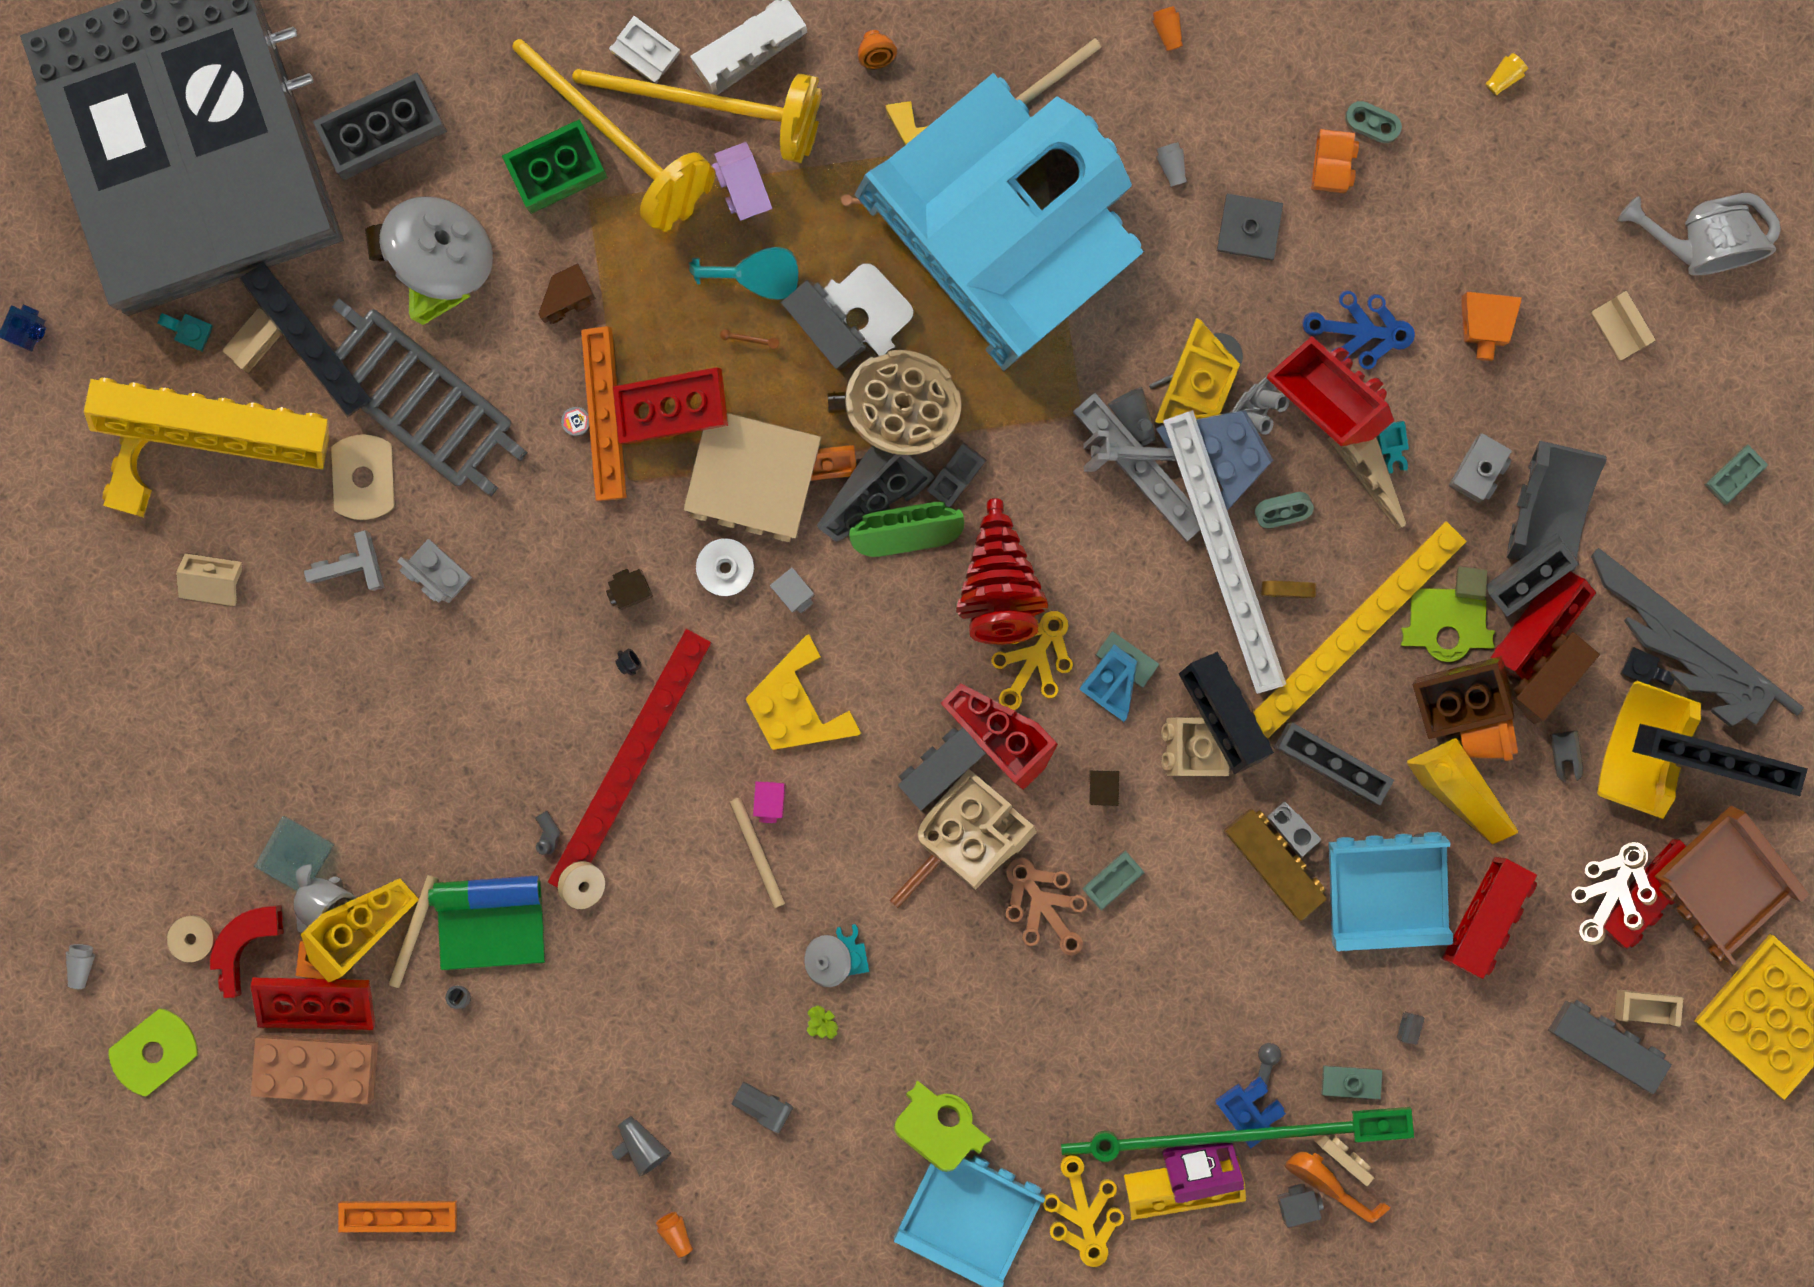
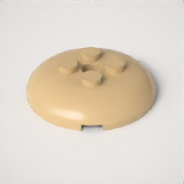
M892 350L888 351L885 355L868 358L854 371L846 390V410L855 430L869 444L892 454L915 455L936 448L949 438L957 426L960 417L959 390L957 391L951 380L950 373L932 358L913 351ZM902 404L905 405L907 408H902V410H900L898 405Z

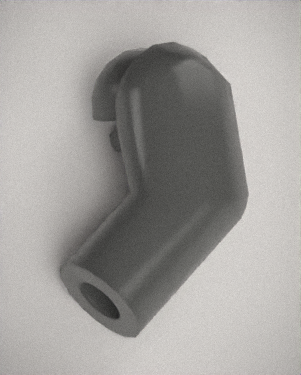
M545 811L535 818L543 830L539 842L536 843V850L541 855L553 853L560 837V830L549 812Z

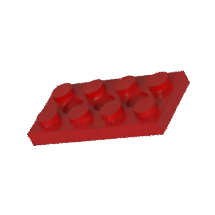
M715 367L613 386L619 444H630L728 426L722 368ZM699 393L702 403L697 409H693L691 399L695 394ZM670 398H673L675 409L672 413L667 414L665 403ZM647 403L649 414L642 419L639 416V408L642 404Z
M252 978L250 987L257 1028L374 1029L375 1017L370 980L336 979L328 982L326 979ZM280 1001L288 1002L290 1005H282ZM309 1002H315L319 1006H312ZM338 1002L345 1003V1004H347L348 1006H346V1007L340 1006Z

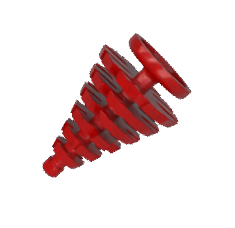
M992 498L986 503L989 515L984 516L981 521V532L976 538V548H974L970 560L972 563L968 567L967 581L963 583L962 597L958 600L956 613L963 619L971 618L969 633L973 640L985 644H1011L1030 639L1038 633V620L1034 616L1045 612L1043 608H1048V600L1044 592L1041 591L1039 580L1034 576L1035 571L1031 563L1026 560L1027 554L1024 547L1019 545L1020 538L1017 532L1012 530L1014 525L1010 517L1003 514V501L999 498Z

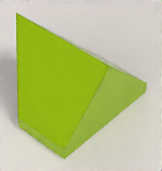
M409 288V315L412 320L424 325L471 296L467 293L458 299H436Z

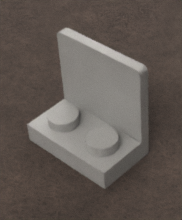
M427 539L409 560L400 557L397 561L403 566L400 572L412 582L415 581L417 584L421 582L424 585L421 590L430 599L436 600L438 603L441 600L450 603L472 578L430 539Z

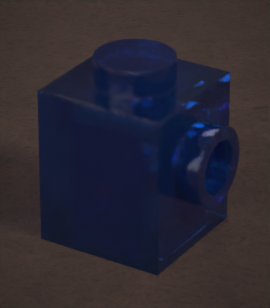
M24 304L21 309L11 305L0 329V338L32 352L36 342H40L45 335L46 327L44 324L46 320L38 317L40 311Z

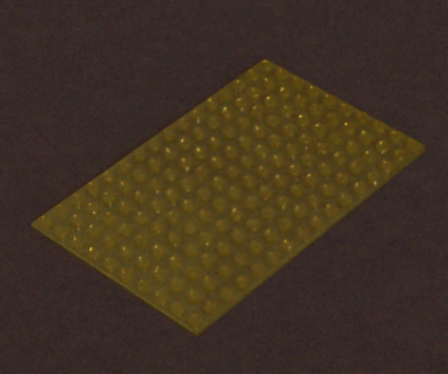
M893 155L761 174L760 176L772 209L741 221L737 212L731 214L725 199L730 196L727 186L721 188L719 181H714L708 195L705 192L702 193L695 203L693 213L685 221L679 218L672 224L671 230L663 232L661 229L651 228L641 218L640 206L646 192L593 199L589 202L606 326L612 327L617 386L718 367L722 368L727 413L821 436L822 441L819 449L854 445V448L873 446L858 434L850 422L847 412L834 414L828 411V393H833V391L835 393L846 392L854 371L868 358L879 356L867 342H863L867 349L842 370L835 369L781 302L784 299L762 297L745 288L736 278H700V284H697L694 276L689 271V262H692V258H700L701 266L736 267L745 258L760 250L782 247L792 251L796 257L799 272L797 288L806 280L814 284L819 282L824 288L828 286L831 279L839 284L858 266L872 264L903 295L913 308V317L891 339L895 348L889 351L907 350L926 355L937 361L950 373L951 380L957 391L959 390L961 397L960 417L952 434L1075 416L1073 411L1081 405L1068 317L1003 371L985 350L990 344L879 213L872 216L863 204H851L846 207L841 203V198L845 194L850 195L852 198H857L854 194L865 174ZM1041 157L1017 177L1016 180L1038 207L1043 210L1050 204L1044 157ZM861 308L850 310L846 318L848 326L850 328L855 326L858 330L866 327L869 321L867 312ZM723 329H728L731 333L768 340L770 338H777L779 340V347L777 349H770L768 345L731 338L723 340L720 337V332ZM699 393L695 394L691 399L693 409H697L702 403ZM670 398L665 403L667 414L672 413L675 409L673 398ZM647 403L642 404L639 408V416L642 419L649 414ZM898 405L900 410L907 408L905 405ZM703 430L623 444L628 478L632 481L692 473Z

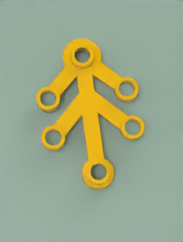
M1050 611L1043 615L1040 623H1038V633L1035 635H1041L1036 645L1007 653L996 652L993 654L991 663L997 669H1003L1010 663L1026 660L1011 688H1007L1000 693L999 703L1012 710L1020 707L1022 703L1021 692L1036 666H1038L1042 682V695L1047 698H1053L1057 695L1058 686L1053 682L1046 649L1052 641L1057 655L1055 663L1057 671L1063 674L1071 671L1073 662L1068 657L1063 639L1068 630V620L1064 614L1058 611ZM1051 620L1058 621V630L1052 631L1049 629L1048 624ZM997 655L1005 657L1004 665L998 666L995 664L994 659ZM1066 659L1069 662L1070 666L1067 670L1059 668L1060 660ZM1047 684H1052L1055 687L1054 694L1047 695L1044 692V687ZM1012 694L1015 696L1016 701L1013 705L1005 703L1006 695Z
M1066 1155L1061 1161L1060 1168L1064 1176L1070 1180L1077 1210L1060 1201L1059 1197L1054 1193L1045 1195L1043 1207L1046 1211L1057 1212L1080 1226L1084 1239L1068 1231L1066 1225L1062 1222H1054L1050 1226V1235L1054 1240H1063L1078 1249L1084 1264L1090 1267H1098L1107 1260L1108 1248L1106 1242L1115 1227L1123 1223V1212L1116 1207L1110 1208L1106 1213L1107 1220L1097 1235H1095L1093 1224L1108 1198L1116 1194L1117 1187L1111 1179L1102 1180L1096 1197L1090 1207H1088L1081 1174L1084 1171L1083 1161L1077 1155ZM1070 1162L1078 1164V1169L1075 1172L1067 1170V1165ZM1110 1183L1113 1185V1191L1108 1194L1102 1191L1103 1186ZM1055 1198L1057 1200L1056 1206L1053 1208L1046 1205L1047 1199ZM1118 1212L1120 1219L1117 1222H1112L1110 1220L1111 1213ZM1055 1227H1063L1064 1233L1061 1236L1054 1235L1053 1230ZM1091 1248L1099 1249L1097 1257L1089 1256L1088 1252Z

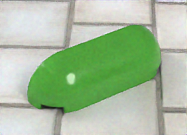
M931 502L866 514L862 516L863 521L854 528L851 527L849 536L850 542L856 551L866 556L880 557L947 545L960 536L965 523L961 510L958 509L956 511L950 507H945L944 502Z

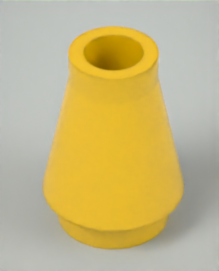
M1511 53L1508 57L1505 56L1485 85L1497 96L1500 92L1525 77L1524 73L1528 70V66L1515 53Z

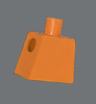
M1466 292L1462 295L1464 342L1478 343L1477 360L1493 361L1495 345L1505 346L1510 342L1522 297Z

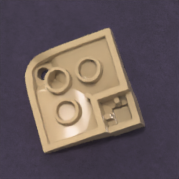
M968 769L924 818L918 830V839L929 853L940 859L976 890L1002 863L1013 854H1018L1037 832L1034 825L1013 809L1007 800ZM931 834H938V839L930 841L929 837Z

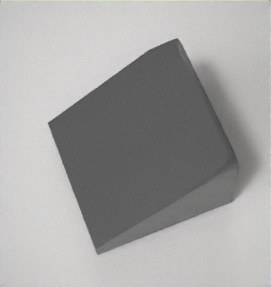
M1406 1011L1405 1013L1403 1012L1397 1034L1398 1040L1404 1043L1418 1044L1425 1018Z

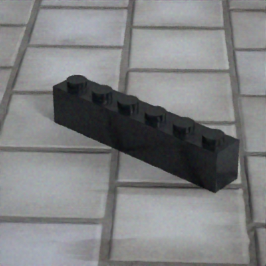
M1644 724L1639 725L1632 750L1634 753L1799 797L1801 796L1808 768Z

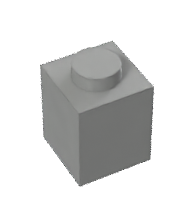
M790 568L770 585L792 613L798 610L801 614L814 603L811 600L815 596L814 593L793 568Z

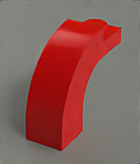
M282 905L265 906L246 911L231 920L220 932L212 949L210 970L222 969V974H219L218 986L220 992H223L224 998L242 995L240 958L247 944L257 937L284 934Z

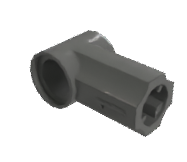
M744 1081L731 1103L757 1118V1122L776 1133H780L794 1108L787 1102L784 1104L778 1101L779 1097L769 1096Z

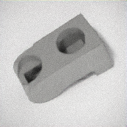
M1285 801L1267 816L1268 820L1293 848L1300 859L1321 841V838Z

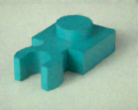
M1396 421L1376 437L1382 455L1386 454L1384 461L1389 473H1393L1392 465L1395 461L1399 463L1400 470L1405 471L1408 469V462L1401 452L1409 449L1405 421Z
M852 924L853 934L849 937L842 934L841 926L836 929L838 939L846 945L850 953L851 968L848 976L869 972L864 943L856 944L855 942L858 936L856 924Z

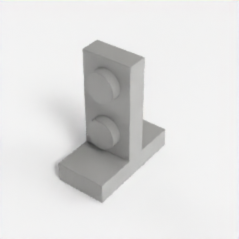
M364 530L354 533L360 556H356V553H349L339 556V561L331 564L328 563V560L311 564L312 569L304 571L306 582L313 584L364 570L368 589L375 591L385 588L370 532Z

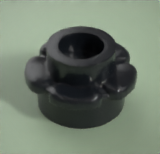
M630 648L624 652L618 651L617 655L619 657L615 662L620 672L624 675L627 673L631 676L635 675L636 671L641 668V662L636 653Z

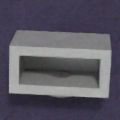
M1481 433L1475 438L1448 486L1477 503L1485 498L1489 500L1497 488V484L1494 481L1498 474L1503 475L1512 461L1508 458L1512 450Z

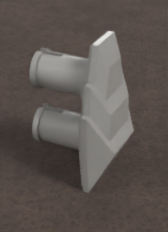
M1265 377L1258 384H1254L1248 392H1244L1231 412L1246 410L1257 432L1266 435L1273 428V420L1267 415L1268 410L1271 408L1283 412L1288 408L1290 401L1283 393L1276 392L1277 388Z

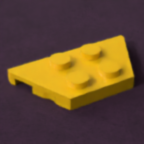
M1198 318L1194 321L1155 418L1157 423H1164L1163 420L1192 410L1196 419L1220 415L1239 369L1240 363L1228 352L1217 337L1212 334L1202 320Z

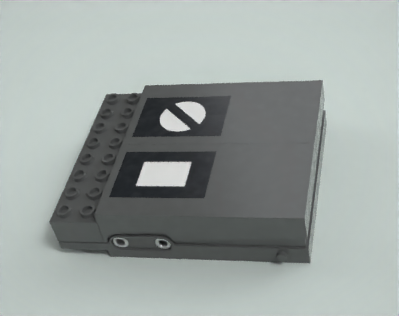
M121 0L20 35L37 84L35 90L108 305L116 310L121 309L122 313L127 316L237 279L262 262L267 267H271L344 241L292 91L313 83V77L308 73L291 80L288 79L276 43L296 37V29L290 27L272 33L260 0Z

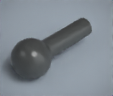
M1265 1043L1258 1051V1058L1261 1061L1258 1077H1261L1266 1085H1268L1272 1066L1276 1065L1281 1059V1050L1274 1043Z

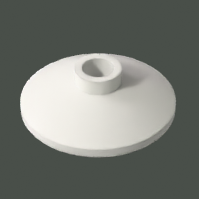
M718 539L710 542L702 549L697 558L696 572L700 583L706 590L719 596H732L744 590L750 583L754 572V563L750 552L740 542L732 539ZM723 563L731 565L729 573L721 572L720 566Z

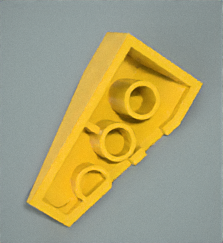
M1457 738L1407 761L1408 766L1427 791L1491 844L1500 842L1518 833L1517 828Z
M399 878L321 914L301 933L309 962L328 982L342 977L419 899Z

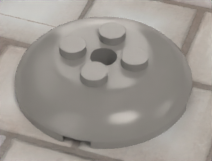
M428 196L408 199L395 206L389 212L380 230V248L384 260L389 261L397 272L395 276L402 283L425 296L446 300L461 298L464 294L477 291L491 272L493 251L487 232L470 212L451 201Z

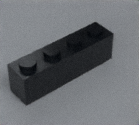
M1218 651L1190 663L1178 673L1234 775L1261 763L1274 753L1269 740L1264 736L1254 713L1249 709L1240 688L1235 684L1226 663L1221 659Z

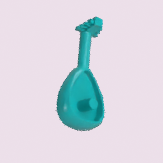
M782 247L760 250L745 258L736 267L701 266L700 258H692V262H689V271L694 276L697 284H700V278H736L745 288L768 299H785L796 290L799 272L796 257L792 251Z

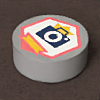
M572 407L564 412L561 423L563 429L569 435L578 437L588 432L590 429L589 417L584 409Z

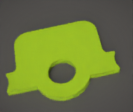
M1423 588L1417 590L1412 595L1410 626L1408 628H1401L1403 634L1401 646L1426 647V650L1432 657L1443 662L1459 660L1465 656L1470 648H1495L1493 644L1495 630H1488L1486 628V599L1478 600L1455 597V589ZM1443 627H1452L1459 635L1458 644L1452 649H1444L1437 642V633Z
M919 1081L916 1082L912 1090L907 1092L906 1096L911 1100V1103L894 1124L895 1133L899 1138L944 1172L953 1171L971 1150L980 1154L983 1146L991 1141L987 1135L972 1124L971 1109L962 1098L953 1094H940L936 1096ZM942 1108L955 1110L959 1116V1123L953 1127L944 1126L938 1120V1111Z

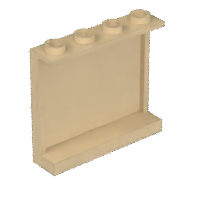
M727 413L728 426L703 430L684 510L689 511V517L706 521L707 516L718 519L717 524L734 528L736 523L746 526L745 531L762 535L764 530L774 533V539L790 542L791 537L797 538L799 534L798 530L822 437Z

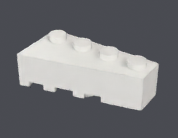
M775 0L759 15L749 18L739 27L691 55L694 70L711 94L718 95L806 34L807 27L788 0Z

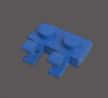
M1261 1077L1251 1082L1245 1090L1238 1083L1216 1099V1104L1236 1130L1272 1127L1270 1124L1286 1114L1284 1107L1278 1099L1269 1104L1262 1113L1253 1101L1268 1092L1267 1085ZM1262 1140L1245 1142L1251 1149Z

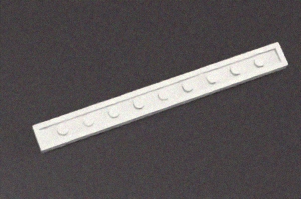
M1192 410L1163 420L1256 693L1282 687L1286 684L1194 412Z

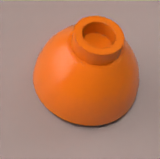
M870 30L864 34V39L858 48L859 63L863 67L879 69L887 66L895 59L897 48L889 37L880 34L878 30Z

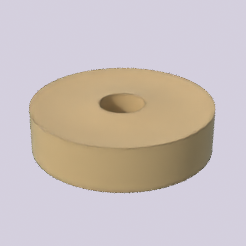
M585 861L576 862L568 866L561 874L558 882V892L561 899L575 909H586L593 906L601 898L605 889L603 873L593 864ZM584 882V886L579 889V885Z
M195 915L182 917L175 921L167 935L169 950L177 959L184 962H196L206 958L212 952L216 941L212 925L206 919ZM190 933L196 937L194 944H190L187 941V936Z

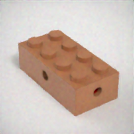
M260 1035L255 1037L251 1096L368 1104L374 1100L378 1042Z

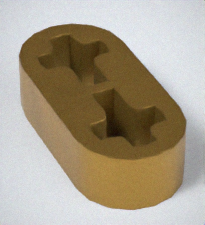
M1262 581L1261 596L1316 598V583Z

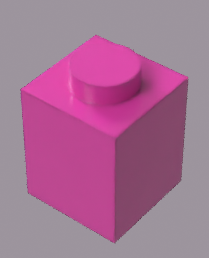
M755 781L753 816L760 817L759 822L777 823V818H783L786 783Z

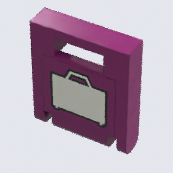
M1232 1142L1170 1147L1162 1151L1174 1199L1177 1203L1244 1190V1181ZM1229 1156L1233 1170L1222 1172L1220 1161L1228 1160Z

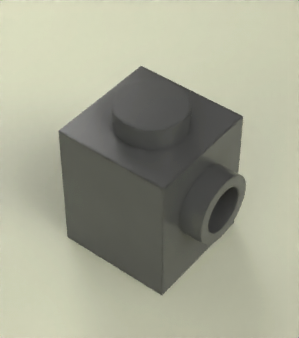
M1297 1184L1288 1187L1289 1192L1277 1195L1282 1218L1287 1228L1321 1219L1320 1210H1324L1320 1193H1315L1311 1187H1305V1184Z

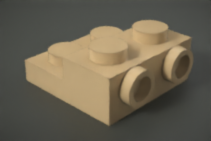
M1166 718V724L1162 726L1161 735L1163 740L1167 741V753L1162 755L1161 763L1163 769L1167 770V776H1229V765L1203 718Z

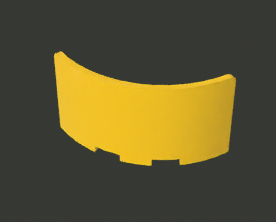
M1635 681L1624 700L1612 731L1601 767L1597 794L1605 799L1664 819L1676 798V788L1681 768L1672 762L1632 752L1640 724L1693 737L1701 721V703L1643 682Z

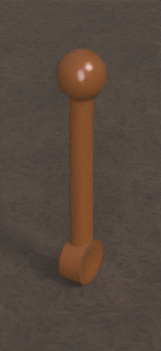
M723 329L720 332V337L723 340L731 338L768 345L770 349H777L779 347V340L777 338H770L768 340L731 333L728 329Z

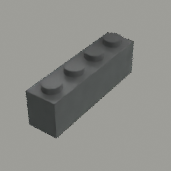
M1293 722L1286 725L1274 747L1276 750L1374 805H1381L1394 782V779Z
M1576 1000L1573 1004L1565 1001L1548 1031L1645 1091L1655 1094L1672 1065L1664 1060L1666 1054L1653 1046H1650L1649 1049L1644 1048L1639 1044L1641 1039L1628 1031H1625L1624 1034L1614 1029L1616 1023L1601 1015L1597 1019L1589 1014L1591 1008Z

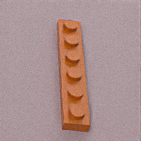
M612 327L581 330L595 499L596 501L625 499L627 496L622 444H619L613 396V386H617Z

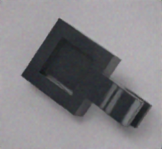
M1635 647L1631 648L1620 674L1648 685L1651 679L1666 686H1672L1675 680L1670 676V671L1657 667L1660 661L1659 658Z

